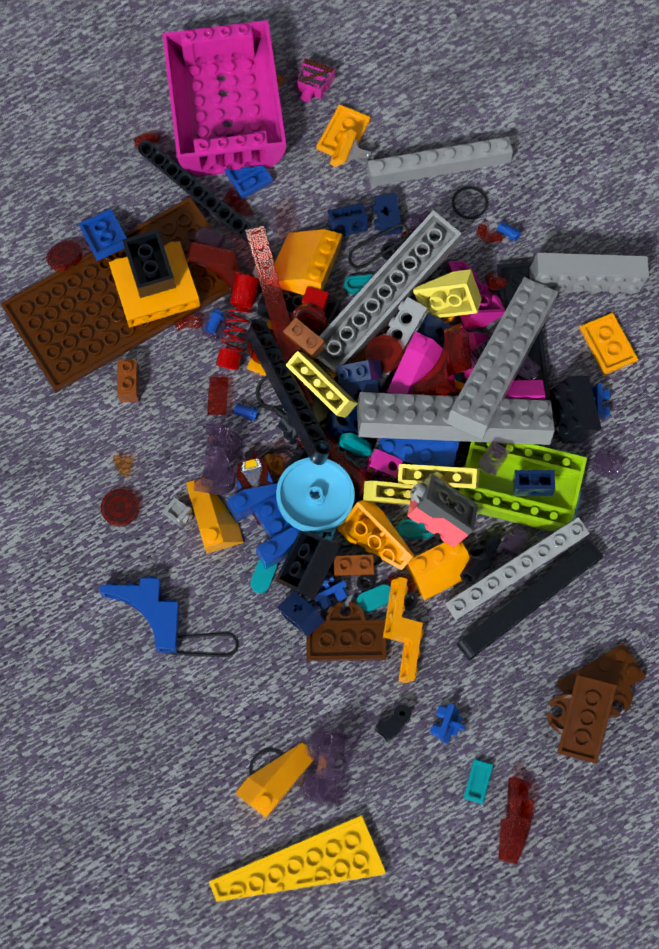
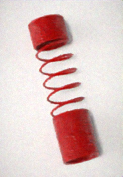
M236 274L234 289L230 298V304L242 310L227 311L231 316L241 320L228 319L225 321L228 325L238 329L223 330L227 335L237 339L224 338L221 340L224 344L236 349L220 348L215 364L219 367L237 371L239 370L242 354L234 351H243V349L228 344L223 340L245 342V339L226 332H248L246 329L227 322H250L230 313H252V311L244 308H253L259 279L244 274Z

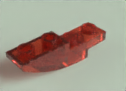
M514 776L508 778L506 818L501 819L498 860L516 865L529 834L534 800L528 798L529 781Z

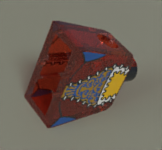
M255 450L246 451L244 453L246 461L237 464L238 493L245 489L275 484L263 457L257 458Z

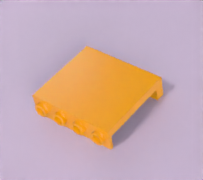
M180 241L169 242L164 246L176 288L140 298L128 258H116L109 262L129 328L200 307L198 294Z

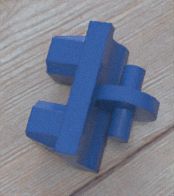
M596 383V386L592 387L598 416L599 418H607L610 416V408L603 406V401L609 400L610 390L604 389L602 383Z
M330 576L324 579L320 587H324V589L317 593L313 601L317 602L319 607L324 610L332 605L328 595L334 593L337 601L348 597L345 589L347 585L344 580L342 581L341 579L329 585V583L334 581V578Z
M450 703L448 706L439 705L436 716L444 720L442 725L433 723L430 733L442 743L449 744L451 735L457 737L458 731L464 732L466 726L461 724L463 717L458 716L460 710Z

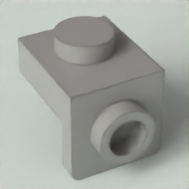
M175 497L162 511L166 517L179 527H182L183 524H188L193 517L192 508L184 505Z

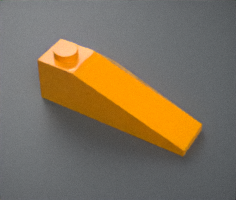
M363 500L357 502L347 519L336 528L350 543L360 545L365 548V551L380 556L382 560L400 570H403L414 557V554L384 512L374 502Z
M300 743L249 776L235 794L267 819L318 755L304 743Z

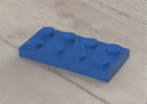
M381 438L378 450L413 465L453 467L460 441Z

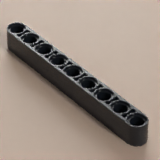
M144 140L139 144L138 151L144 158L253 247H257L262 243L263 236L255 227L148 140ZM151 147V151L146 154V150ZM164 158L163 163L159 164V160ZM177 168V172L171 175L172 171ZM190 179V183L184 186L185 181ZM203 190V194L197 197L198 192ZM216 201V205L210 208V204ZM229 211V216L224 219V213ZM243 222L242 228L236 229L237 224ZM256 233L255 239L250 240V236Z
M254 319L250 324L247 339L310 460L316 465H322L330 454V443L292 371L286 366L287 362L266 322L262 319Z
M589 541L466 635L456 646L468 660L473 659L603 558L602 553Z

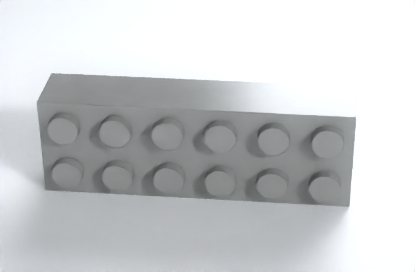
M537 253L530 266L529 274L530 280L558 292L572 290L573 292L591 291L592 293H599L605 291L609 293L627 292L628 294H635L641 290L649 277L647 256Z

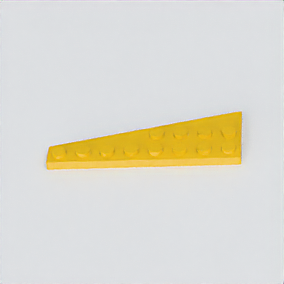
M361 815L209 881L216 902L379 876L386 874V871Z

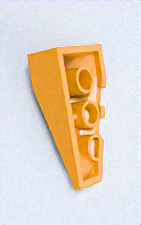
M203 477L186 482L206 554L244 543L238 523L207 480Z

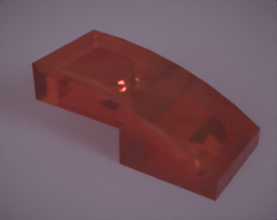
M210 377L207 415H226L229 377Z

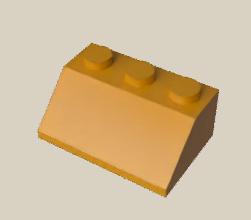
M462 541L455 547L444 542L412 558L406 565V569L425 601L462 582L460 574L469 562L470 557Z

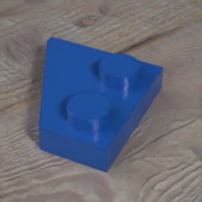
M255 166L253 168L241 167V170L230 171V168L224 170L242 199L273 183L272 177L264 166Z

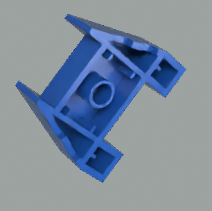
M278 483L245 489L227 499V507L236 522L254 513L270 539L256 547V555L261 560L265 569L282 562L287 557L300 531L289 524L279 511L276 501Z

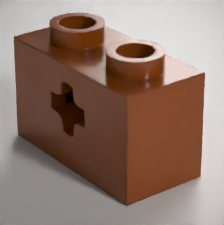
M296 317L283 331L286 338L314 361L327 347L323 339Z
M119 359L117 362V395L120 403L139 402V366L137 359Z
M373 555L336 556L334 558V576L374 575Z

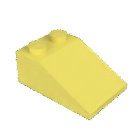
M471 269L451 272L413 289L417 302L429 309L428 313L437 318L478 313L482 300Z

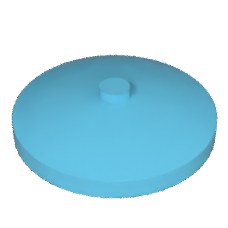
M310 458L294 462L281 475L276 490L277 505L284 519L293 527L312 533L327 532L341 525L352 510L355 496L354 486L348 473L339 464L329 459L322 465L312 463Z

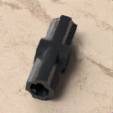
M488 532L480 545L470 550L471 559L460 574L463 581L474 585L482 571L492 566L491 557L502 542L500 536L493 532Z

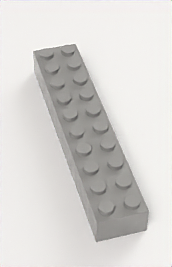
M433 210L319 336L325 341L327 347L316 359L329 372L337 376L336 366L350 364L358 357L399 311L398 307L402 300H406L407 297L411 298L414 294L413 289L422 285L462 241V233Z
M523 278L451 408L447 424L483 440L550 314L558 291L528 278Z
M360 392L357 404L358 437L550 445L555 429L551 400L504 398L483 440L447 424L451 408L458 396Z

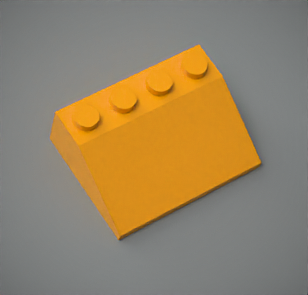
M326 229L288 233L266 281V285L304 295L307 286L323 291L339 254L342 234Z

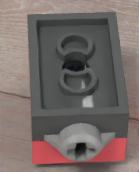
M433 473L423 482L417 483L412 488L407 516L413 521L424 523L425 528L429 532L440 534L441 539L452 547H455L474 531L478 504Z

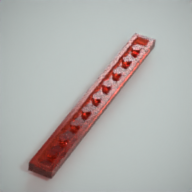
M263 225L246 230L276 342L288 363L299 349L283 333L291 323ZM293 373L308 404L313 406L314 403L310 389Z

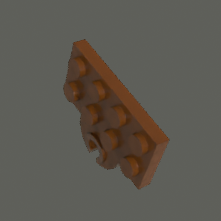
M338 602L331 606L327 612L326 621L306 637L307 662L386 660V638H383L385 620H365L363 610L353 602H349L348 605L351 614L349 616H342L340 614L342 602Z
M623 643L558 681L556 685L561 693H572L577 674L617 684L613 702L620 701L623 704V711L626 713L632 703L630 687L645 679L646 675ZM612 706L609 717H620V713Z
M577 674L572 693H562L550 700L549 706L558 705L563 709L562 714L559 716L546 711L549 725L555 731L561 733L557 749L558 754L597 764L617 684Z

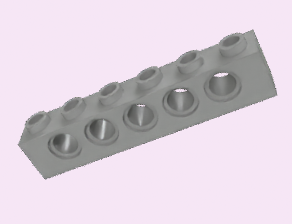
M409 297L406 300H402L398 307L399 313L396 317H392L388 325L390 327L388 332L383 333L380 340L387 339L392 342L381 343L378 349L373 351L372 360H380L381 364L385 366V370L382 371L383 379H379L382 392L401 361L415 331L419 330L429 312L427 307ZM406 315L412 316V321L409 324L403 323V318ZM397 331H401L403 334L400 340H394L393 338L394 333ZM391 347L393 354L389 359L387 357L384 358L380 351Z

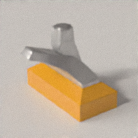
M350 129L341 134L330 164L336 167L341 164H347L350 160H355L365 165L368 162V158L371 157V152L358 147L357 133Z

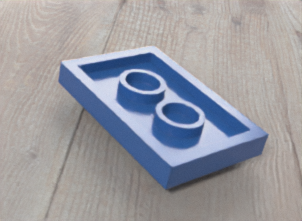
M111 208L78 223L97 261L124 249L122 240L127 239Z

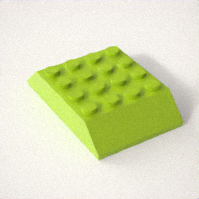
M471 442L465 468L480 469L479 488H459V492L478 504V514L546 531H557L574 518L587 457L534 444ZM515 470H555V491L553 496H513V475Z

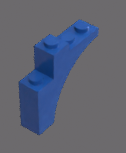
M146 576L145 578H140L139 586L135 583L117 585V583L113 582L100 585L102 598H111L125 602L138 610L146 618L153 630L157 653H177L180 606L173 599H164L161 602L162 583L160 579H157L156 576Z

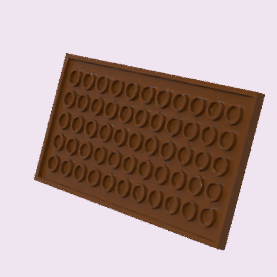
M191 197L126 232L125 236L130 238L159 230L163 246L169 242L180 241L198 294L200 307L129 328L109 262L116 258L127 257L125 248L99 261L96 260L91 252L0 303L55 393L233 291L236 274L243 273Z

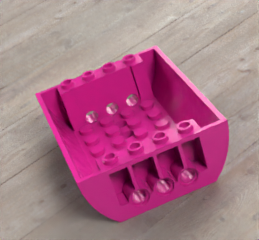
M268 20L162 33L177 159L183 169L194 176L203 177L225 174L224 170L230 168V171L241 170V167L253 168L255 166H264L267 169L278 163L285 153L286 140ZM220 76H225L227 78L225 81L217 80ZM222 91H227L229 93L225 97L219 95ZM227 121L233 123L231 127H225L223 124Z

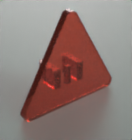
M232 185L222 201L240 216L253 215L254 212L246 199H242ZM230 212L224 213L223 216H229Z

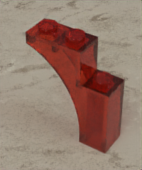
M194 242L190 243L186 262L211 270L227 284L231 292L234 289L236 274L254 277L253 274L233 270V268H236L238 257H235V251Z
M462 323L444 329V346L440 358L429 374L412 386L414 394L445 396L456 392L454 374L472 369L469 334Z

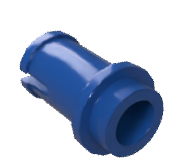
M501 221V224L497 227V231L509 237L510 241L516 242L521 235L518 228H513L504 221Z
M217 309L210 312L211 316L204 328L206 332L214 335L221 320H224V313Z
M237 403L234 414L253 421L257 420L259 410L255 406L252 408Z

